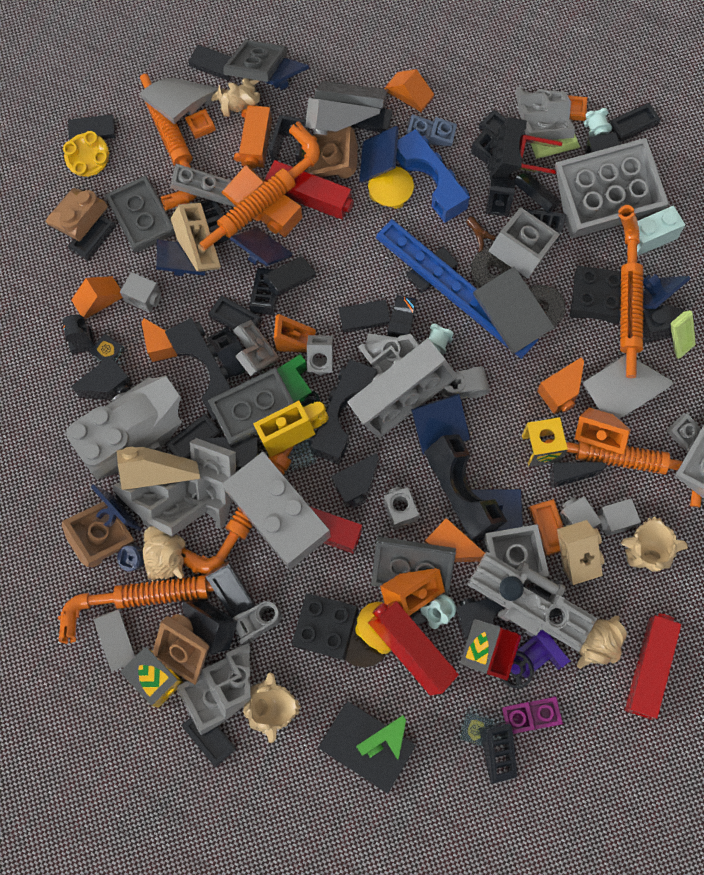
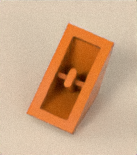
M417 69L397 72L384 88L389 90V94L420 112L425 109L434 97V93Z
M247 164L221 193L237 207V204L244 201L248 195L251 196V193H254L264 180Z
M113 276L85 278L71 301L79 314L87 319L123 297L120 294L121 289Z
M276 315L274 330L276 350L307 353L308 335H316V329L283 315Z
M144 318L141 323L147 353L152 362L176 357L177 354L165 334L166 330Z

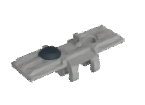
M485 552L467 584L505 607L498 614V617L514 622L524 628L523 632L530 636H535L540 630H543L578 652L597 620L596 617L562 597L565 591L564 585H557L530 569L529 564L526 562H522L516 570L490 553ZM528 579L551 593L549 599L546 601L523 586L525 580ZM554 608H559L562 612V619L558 623H552L549 619L550 611Z

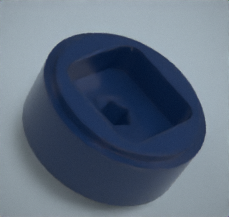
M136 545L122 547L117 555L119 566L125 571H134L141 568L144 563L142 549Z

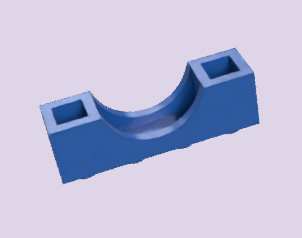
M415 129L398 139L396 160L400 166L407 172H424L435 181L437 188L432 194L431 206L445 223L467 210L470 198L467 189L459 185L453 171L447 169L443 164L441 156L437 152L434 153L430 148L427 138L424 135L421 136Z

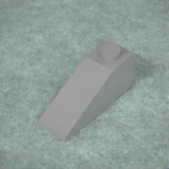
M308 98L305 127L314 128V134L327 135L328 131L337 132L380 114V109Z

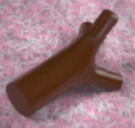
M471 216L466 220V223L476 235L479 245L478 252L483 253L484 238L495 240L496 237L484 230L477 220Z

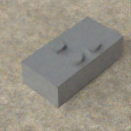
M427 338L406 356L398 358L387 371L375 376L368 386L347 401V403L363 425L380 439L412 414L411 409L422 406L458 376L430 339Z
M261 452L222 483L225 492L289 570L331 537L329 529L264 452Z

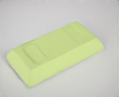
M574 135V138L554 139V141L563 142L561 147H548L530 143L536 159L580 148L576 135Z
M692 311L683 312L670 323L674 353L678 359L696 345Z

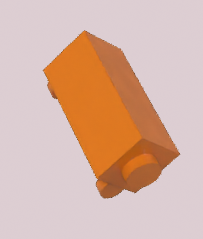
M247 105V109H243L241 114L245 118L240 150L239 153L234 154V160L241 162L242 166L248 164L251 168H264L272 125L270 107Z

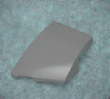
M166 78L149 85L140 92V95L145 102L175 124L187 112L192 115L204 103L209 106L213 102L211 98L218 91V88L177 78Z
M516 87L520 118L527 121L526 129L524 130L526 135L549 140L574 138L575 128L569 119L571 100L566 92L538 89L532 93L524 92L523 87Z
M407 334L395 339L388 338L381 340V342L361 344L358 348L370 364L377 369V373L380 374L387 371L398 358L406 356L419 344L411 334Z
M626 354L609 363L603 370L582 382L599 410L613 414L618 419L673 385L671 379L666 378L638 360L636 378H627Z
M196 438L190 442L191 460L197 461L200 479L186 481V495L206 503V513L216 521L215 526L222 529L226 524L232 499L225 492L222 483L236 473V452Z
M186 481L122 490L120 482L113 485L114 492L129 508L149 524L170 536H174L206 513V503L186 495Z
M248 643L227 652L225 659L202 669V674L196 685L186 681L177 686V691L200 735L226 721L250 700V646Z

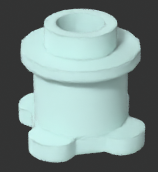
M607 108L586 113V120L583 123L585 127H589L590 137L609 134L612 130L611 124L606 119L608 114Z
M431 324L429 339L438 351L444 355L446 353L445 347L447 343L452 342L454 333L437 324Z
M443 594L435 598L430 605H425L421 608V614L427 618L432 629H437L442 623L447 624L456 613L454 601Z

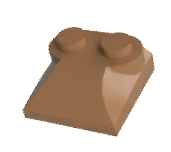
M351 126L337 132L328 131L327 135H312L317 138L320 156L313 167L307 168L308 173L318 177L338 175V177L343 179L349 178L355 173L357 169L358 143L355 131Z
M72 188L50 213L45 222L80 242L108 208V205L91 190L82 191Z
M104 501L62 521V528L67 541L80 562L87 567L98 566L102 563L103 559L134 542L126 526L118 517L111 527L103 525L109 520L108 514L104 515L102 519L96 517L100 510L108 508Z
M175 614L171 618L166 616L161 621L153 654L167 668L196 685L209 645L193 633L192 624L187 617Z

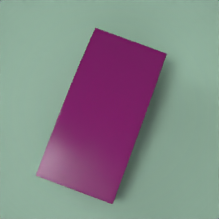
M557 697L502 707L505 722L511 723L513 734L563 724Z

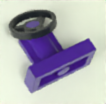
M540 630L537 635L530 636L532 639L516 652L510 674L515 677L517 684L509 680H501L509 687L523 688L532 681L534 671L548 660L552 662L557 670L563 668L570 660L551 636L545 631ZM522 676L524 679L529 676L527 682L522 684Z

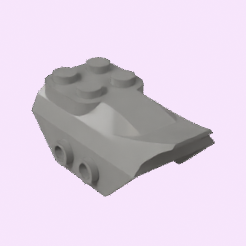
M166 375L157 378L148 377L129 391L116 395L112 402L106 406L97 407L73 422L65 434L96 479L118 474L117 450H122L126 447H146L160 451L162 446L168 442L182 423L178 417L181 396Z

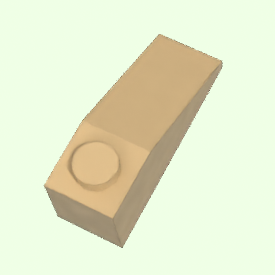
M201 203L179 204L171 217L172 225L178 242L196 271L220 269L221 266L214 244L207 250H204L199 244L210 235Z
M126 447L122 450H117L122 490L200 479L197 461L146 447Z

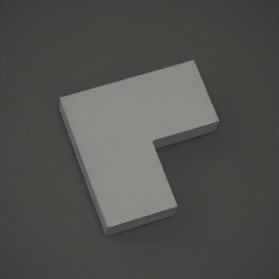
M251 320L238 325L233 330L246 347L235 357L250 376L271 366L280 359Z

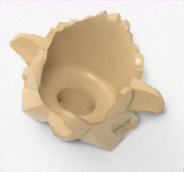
M243 78L240 86L235 83H228L229 90L221 89L219 85L218 91L213 94L211 101H220V109L224 117H229L231 111L241 112L243 109H247V105L256 106L260 101V93L256 92L255 84L259 81Z
M656 517L648 518L647 522L645 521L643 525L636 529L633 537L625 538L621 542V545L629 547L625 549L627 562L631 567H646L650 571L656 572L669 569L673 563V558L676 557V552L688 548V544L685 541L676 540L674 531L666 526L660 518L657 519Z
M154 526L147 528L144 533L145 544L142 552L148 579H151V581L157 579L167 580L170 577L173 578L174 575L182 579L184 577L182 571V549L186 546L185 540L178 535L170 536Z
M614 616L609 621L603 619L596 620L578 652L582 655L577 662L578 668L581 669L590 663L607 665L611 662L614 664L620 660L622 655L621 647L627 637V632L619 622V616Z
M269 672L266 680L250 687V700L244 705L243 713L249 720L250 728L266 734L269 743H273L276 740L277 730L286 727L291 722V719L299 714L301 707L298 704L299 701L285 687L276 684L274 674Z

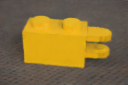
M297 401L253 423L269 456L272 457L316 435L314 429L325 424L329 417L325 411V405L320 401L302 407L300 401Z

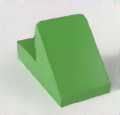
M402 715L357 745L356 747L361 755L368 754L371 758L384 749L381 744L386 741L396 759L399 760L406 723L405 717Z

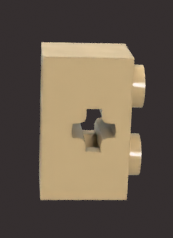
M587 520L557 529L563 571L571 583L575 585L603 576L601 565L604 564V557L599 550V544L602 543V539L598 529H593Z

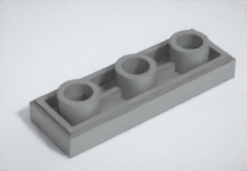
M175 164L170 188L236 207L221 193L232 180Z

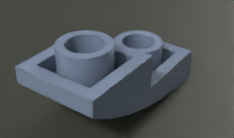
M412 114L405 135L416 129L421 136L424 135L431 145L451 146L457 124L438 117L434 121H430Z

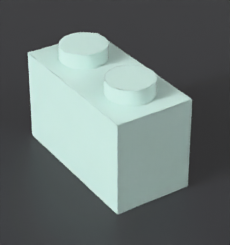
M674 206L637 221L640 235V243L637 244V256L678 239L685 227V223Z

